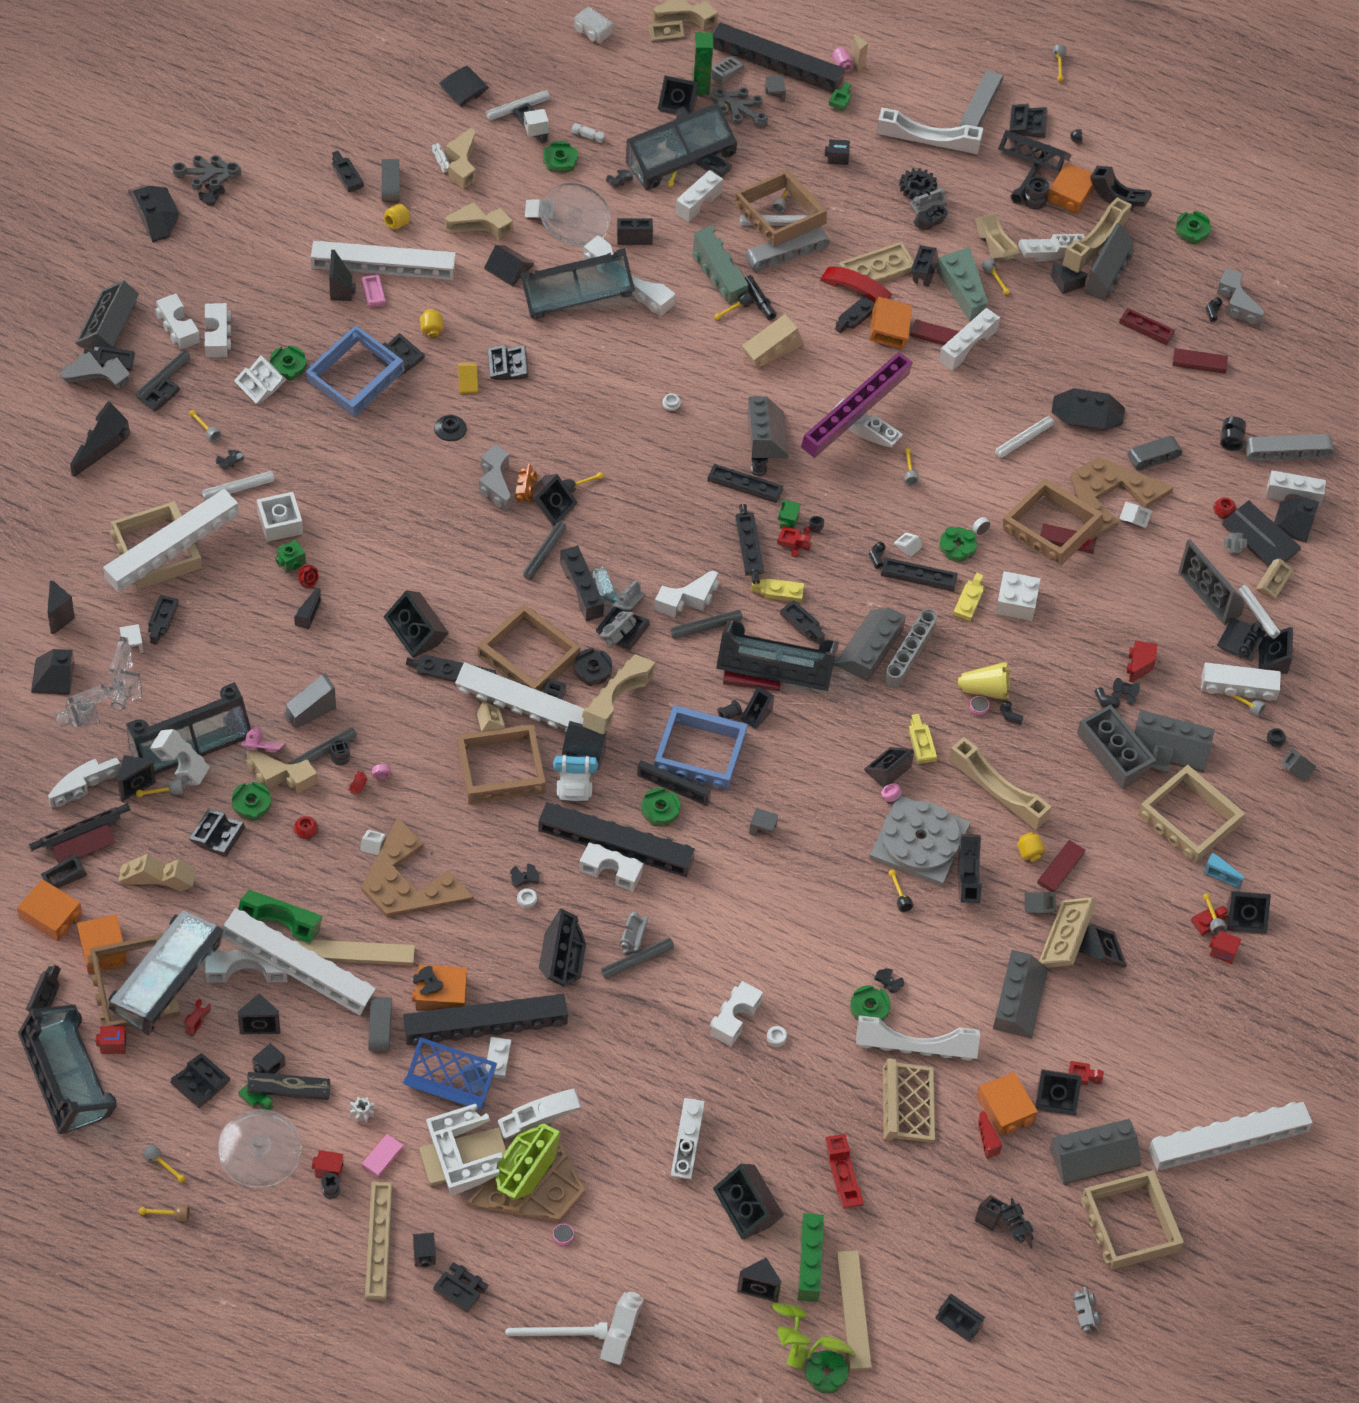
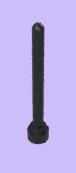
M1041 152L1037 160L1045 157L1044 152ZM1035 163L1020 188L1012 192L1010 198L1014 203H1023L1027 182L1030 178L1035 177L1041 165Z

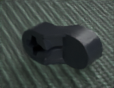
M932 205L926 211L918 213L914 219V224L921 230H928L934 225L942 223L948 215V211L941 205Z

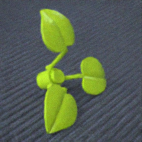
M773 1302L772 1307L778 1313L795 1319L794 1329L779 1326L777 1330L783 1346L792 1344L786 1361L788 1365L802 1369L806 1357L810 1358L819 1345H823L831 1350L845 1352L855 1357L856 1354L847 1343L830 1336H821V1340H818L807 1351L806 1345H810L811 1340L806 1335L798 1333L800 1318H806L807 1316L805 1311L793 1304Z

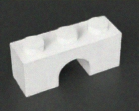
M709 170L676 200L675 214L689 223L700 213V207L705 199L711 203L722 193L723 179Z
M176 293L156 301L157 309H155V313L158 319H162L163 327L166 332L169 331L174 345L177 344L178 348L182 350L200 343L199 331L192 319L178 321L184 318L185 315L184 306Z
M227 303L205 304L206 329H215L213 332H205L206 358L228 357V350H231V339H228V336H231V325H228V321H231V310L227 311Z
M1271 470L1267 483L1266 498L1284 501L1285 496L1288 494H1298L1301 497L1318 501V507H1320L1324 497L1326 480Z
M174 729L160 731L150 747L152 752L161 761L178 758L179 765L175 775L182 779L186 786L199 785L210 768L204 758L198 755L192 749V746L185 742L179 732Z
M588 843L579 862V871L597 878L602 870L613 869L617 872L615 885L634 892L643 874V863L637 859L625 857L619 852L607 850L601 845Z
M743 981L738 987L735 986L733 988L730 1000L723 1003L720 1009L721 1013L718 1017L715 1016L710 1023L711 1036L730 1047L733 1046L741 1034L743 1022L736 1019L734 1015L745 1013L752 1017L761 1004L763 997L762 991Z

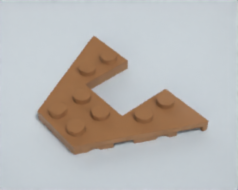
M1100 457L1093 459L1070 474L1075 496L1103 513V526L1090 537V540L1100 537L1118 526L1119 520L1097 500L1098 498L1122 485L1144 508H1147L1170 494L1174 488Z
M399 818L396 819L361 886V891L385 917L412 913L411 911L423 908L424 910L439 908L441 905L450 906L455 902L473 901V895L449 870L419 891H416L396 870V866L423 848V843Z
M559 1141L555 1159L550 1165V1169L542 1177L532 1193L514 1200L498 1192L496 1177L486 1181L469 1199L468 1206L559 1223L585 1194V1188L582 1182L579 1181L574 1167H572L562 1143Z

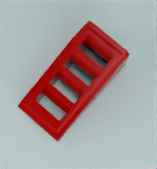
M982 1111L979 1115L978 1125L986 1159L1000 1154L1002 1143L988 1116Z

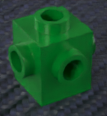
M296 540L283 544L276 549L277 557L275 561L279 568L282 567L286 573L297 570L300 566L306 564L305 552Z

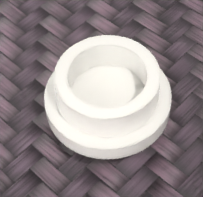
M670 393L663 398L662 404L666 410L674 411L680 407L681 401L676 394Z

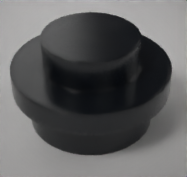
M1274 728L1268 732L1267 741L1270 745L1279 747L1285 743L1286 735L1283 730Z

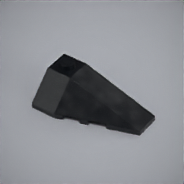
M109 401L98 413L95 419L98 421L93 430L89 429L86 444H82L70 463L71 475L74 477L117 448L130 435L128 420Z

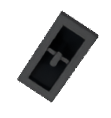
M1054 263L1051 278L1060 292L1065 294L1085 287L1088 273L1082 271L1077 273L1063 265Z
M757 686L740 719L757 729L773 711L774 695Z
M989 1195L979 1205L975 1222L993 1231L1002 1217L1000 1206L1006 1203Z

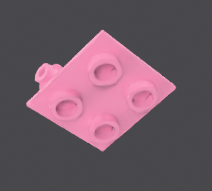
M256 726L247 733L246 739L241 745L246 746V749L257 750L259 747L265 748L267 752H277L285 743L262 740V729Z

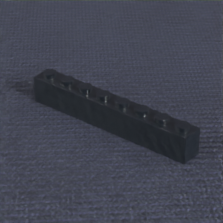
M720 22L713 33L714 49L834 93L835 89L838 90L844 79L845 68L724 23Z
M546 802L538 821L539 832L587 846L588 843L598 844L612 852H619L630 859H637L645 865L686 878L694 860L695 848L687 844L676 843L668 838L654 836L649 832L644 833L629 826L619 825L613 821L602 820L594 815H586L575 809L570 810L561 807L559 804Z
M556 994L403 1014L406 1044L417 1046L420 1037L439 1043L450 1039L461 1040L466 1037L479 1038L489 1034L500 1035L504 1032L513 1031L517 1033L528 1029L540 1030L544 1027H561L568 1024V1012L565 995Z

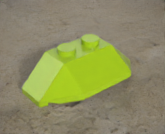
M542 1123L536 1128L517 1135L503 1155L502 1161H499L497 1164V1169L500 1170V1174L496 1176L498 1192L514 1200L532 1193L555 1159L561 1132Z

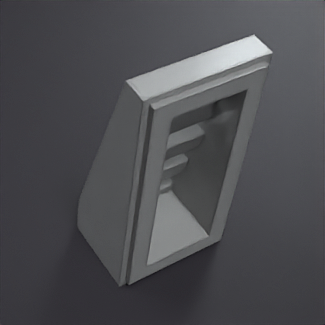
M730 56L711 68V78L723 85L741 70L744 64Z

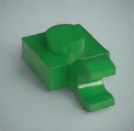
M845 82L841 90L835 89L828 106L844 111L851 100V90H849L851 84Z
M247 1084L238 1092L239 1097L252 1108L258 1104L267 1113L274 1108L271 1105L273 1101L267 1095L248 1094Z

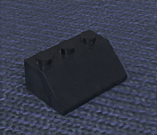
M406 590L383 616L411 657L414 658L437 647L449 634L420 592Z
M739 1164L713 1187L741 1239H746L770 1228L784 1216L755 1164Z

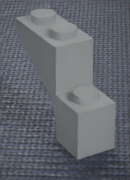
M1226 268L1216 293L1231 299L1226 315L1260 326L1264 310L1242 289L1241 279L1243 273Z
M90 352L81 354L77 361L66 365L62 372H60V375L67 383L101 378L110 381L117 389H120L132 380L131 375L118 358L110 359L102 368Z
M495 444L481 456V469L486 475L479 480V491L482 496L493 501L497 507L507 511L510 509V493L502 472L509 466V453Z

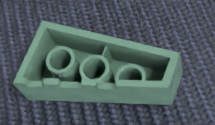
M711 225L694 233L692 257L701 266L703 273L708 275L712 285L717 287L721 297L731 304L737 301L742 293L748 292V283L738 266L734 267L730 253H725L722 246L724 243L721 238H716L714 234L716 230Z
M967 247L939 257L937 265L938 274L968 320L972 321L987 308L988 301L971 248Z

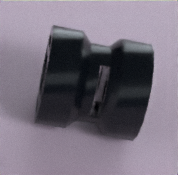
M344 739L334 740L330 745L331 760L335 765H345L350 760L349 743Z

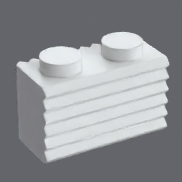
M589 6L574 17L576 31L584 33L591 41L601 44L613 33V22H610V20L597 13V11L595 12Z

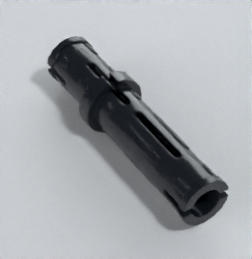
M752 275L746 276L745 280L748 283V290L757 302L758 309L762 310L767 320H773L777 313L771 306V301L765 297Z

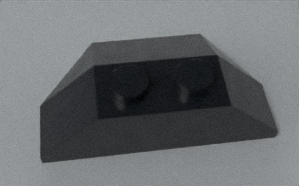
M150 185L129 189L128 193L151 241L156 242L169 238L179 217V212L166 187Z
M1073 388L1054 396L1051 413L1057 415L1067 425L1105 431L1123 424L1125 407L1111 394Z
M561 908L545 932L539 969L548 980L564 987L581 978L586 942L582 929L578 924V917Z

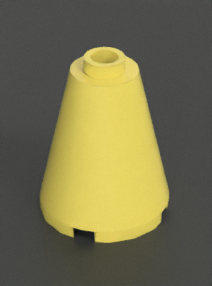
M1008 662L962 673V676L958 677V687L962 688L964 693L1009 700L1010 695L1006 694L1007 690H1010L1009 669H1005L1008 666Z

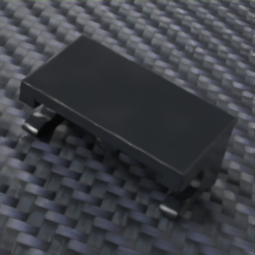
M617 218V245L653 244L652 218Z
M919 247L910 270L915 284L918 283V278L923 280L924 286H930L938 265L937 248Z
M951 1293L939 1308V1313L935 1318L969 1343L983 1327L985 1320L983 1315Z

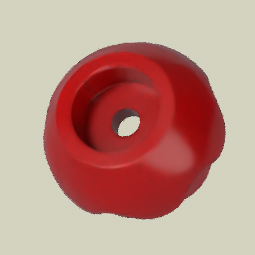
M1227 497L1218 499L1213 506L1215 514L1223 519H1226L1237 510L1235 502Z
M305 565L298 572V581L305 588L315 586L319 579L318 569L313 565Z
M357 771L353 782L350 784V788H348L352 794L361 793L368 780L364 772Z
M302 816L295 821L293 830L299 838L310 839L317 834L318 824L314 818Z

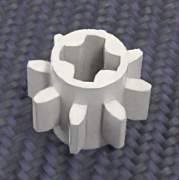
M357 1097L355 1103H350V1108L352 1109L350 1110V1117L355 1116L357 1123L359 1121L367 1123L369 1117H374L373 1110L375 1109V1104L369 1103L368 1097L365 1099Z

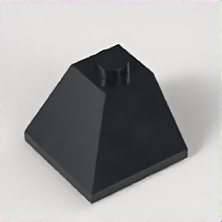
M331 250L329 273L330 300L352 301V294H356V283H352V275L337 252Z
M558 474L545 475L533 487V499L552 526H555L578 503Z
M1305 497L1280 502L1274 523L1291 538L1307 542L1319 502Z
M52 649L36 658L31 693L70 695L75 663L73 650Z
M1094 924L1089 925L1079 952L1123 968L1127 965L1115 932Z

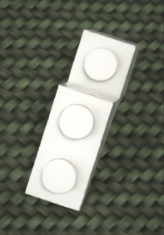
M710 571L683 588L675 589L662 585L655 599L654 610L674 618L678 611L681 612L684 605L704 611L705 606L710 605L712 601V592L718 589L720 583L717 580L718 572Z
M624 1292L618 1301L611 1327L605 1337L600 1359L618 1365L623 1361L630 1336L644 1302V1298L639 1297V1294Z

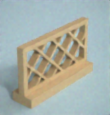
M887 1059L883 1066L885 1141H892L893 1138L931 1143L935 1141L933 1067L896 1063V1059ZM898 1069L905 1070L910 1076L903 1080L898 1074ZM919 1072L928 1073V1080L923 1082L916 1074ZM912 1078L920 1085L916 1090H913L907 1084ZM902 1086L910 1093L906 1098L899 1093L898 1089ZM922 1088L928 1094V1098L925 1101L917 1094ZM912 1096L920 1103L915 1109L907 1102ZM902 1104L910 1111L906 1116L899 1111V1107ZM922 1106L929 1112V1116L925 1119L917 1112ZM912 1115L921 1122L916 1127L908 1121V1118ZM904 1123L911 1131L908 1133L899 1132V1125ZM924 1125L929 1130V1136L922 1135L917 1129Z

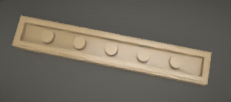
M294 939L304 948L316 952L320 957L331 962L414 965L415 945L313 940L311 943L300 939Z
M371 1182L365 1300L386 1301L392 1182Z
M858 1251L837 1252L846 1342L856 1354L855 1357L848 1354L850 1371H869L872 1367Z

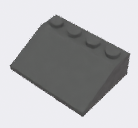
M1191 539L1187 540L1178 571L1180 576L1223 625L1230 622L1232 617L1237 618L1241 616L1245 604L1237 591Z

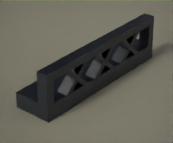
M1005 130L998 150L1059 172L1064 161H1069L1071 158V154L1064 150ZM1007 139L1014 142V147L1010 149L1004 148ZM1026 145L1029 147L1030 152L1023 155L1019 148ZM1042 151L1045 157L1037 160L1034 153ZM1054 156L1060 158L1057 167L1051 164L1050 158Z

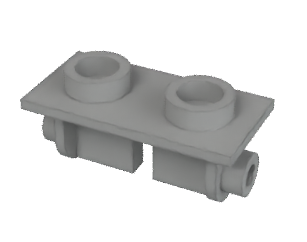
M937 188V190L930 192V196L924 194L914 197L913 200L909 201V204L918 215L919 212L926 211L932 205L947 204L948 202L944 198L946 191L944 188Z
M632 581L629 588H626L619 594L618 600L613 604V607H618L621 610H631L646 595L645 592H641L640 582Z
M623 611L619 613L611 624L603 628V632L599 637L606 638L605 642L608 646L615 645L623 638L620 630L627 634L635 626L636 619L632 617L634 612Z
M631 912L628 915L626 923L628 929H624L620 940L621 948L624 949L623 954L639 950L648 916L640 918L637 912Z
M1085 1286L1084 1293L1077 1291L1073 1297L1076 1311H1085V1313L1078 1315L1080 1328L1084 1333L1091 1332L1092 1328H1096L1100 1332L1099 1324L1102 1322L1098 1311L1095 1312L1096 1298L1094 1293H1090Z

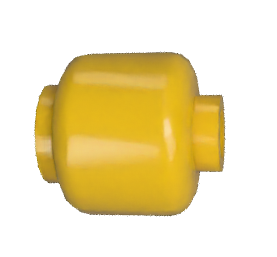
M396 204L385 211L384 222L391 229L398 230L410 222V212L404 205Z
M435 309L425 310L419 318L421 331L423 334L428 335V337H437L444 329L442 314Z
M1030 832L1019 837L1017 848L1023 860H1030L1033 863L1042 859L1041 855L1045 852V846L1040 835Z

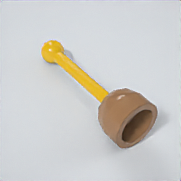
M179 1205L174 1211L152 1210L141 1207L138 1212L140 1215H145L146 1213L174 1215L178 1221L188 1222L190 1206Z

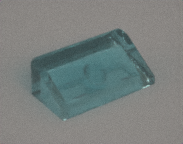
M602 566L592 570L591 573L601 597L615 603L618 598L606 568Z

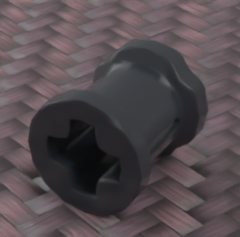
M751 458L753 463L750 468L751 473L755 476H763L767 472L766 464L768 458Z
M736 700L731 701V704L723 708L719 707L717 709L719 717L726 719L743 714L742 708Z
M334 1173L325 1174L321 1179L323 1196L328 1199L336 1198L340 1194V1179Z

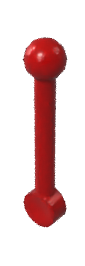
M806 526L804 528L803 535H807V533L811 532V528L809 526ZM797 545V547L794 550H792V557H798L800 549L799 545Z

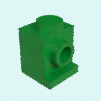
M782 500V506L778 515V520L781 521V529L783 526L795 529L800 514V503Z

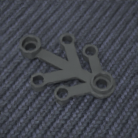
M745 87L739 88V91H726L722 88L712 90L711 98L713 102L718 103L724 116H727L729 108L725 103L730 105L733 124L740 125L742 123L743 116L739 114V111L754 119V125L757 128H765L767 126L768 117L765 113H756L746 107H760L763 101L761 96L755 95L752 99H746L749 90ZM740 97L743 100H734L732 98Z
M200 155L194 156L193 165L196 167L202 166L203 168H186V165L182 162H177L172 166L173 175L176 178H183L185 175H202L191 181L194 190H200L202 183L215 175H220L209 181L210 189L217 190L220 188V183L228 178L239 177L242 173L239 164L235 162L226 163L218 155L211 156L210 163Z

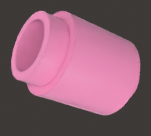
M843 47L836 48L832 53L833 61L836 65L845 68L844 72L850 71L854 66V61L849 52Z

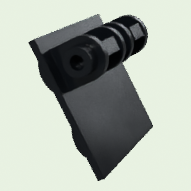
M1232 617L1217 647L1251 661L1266 631L1262 630L1260 622L1249 625Z
M1011 1198V1205L1003 1204L1000 1206V1214L1004 1221H1006V1225H1010L1008 1229L1011 1231L1014 1240L1018 1241V1243H1023L1026 1240L1031 1249L1032 1240H1034L1032 1232H1034L1029 1221L1024 1220L1022 1216L1024 1212L1019 1203L1016 1204L1014 1199Z

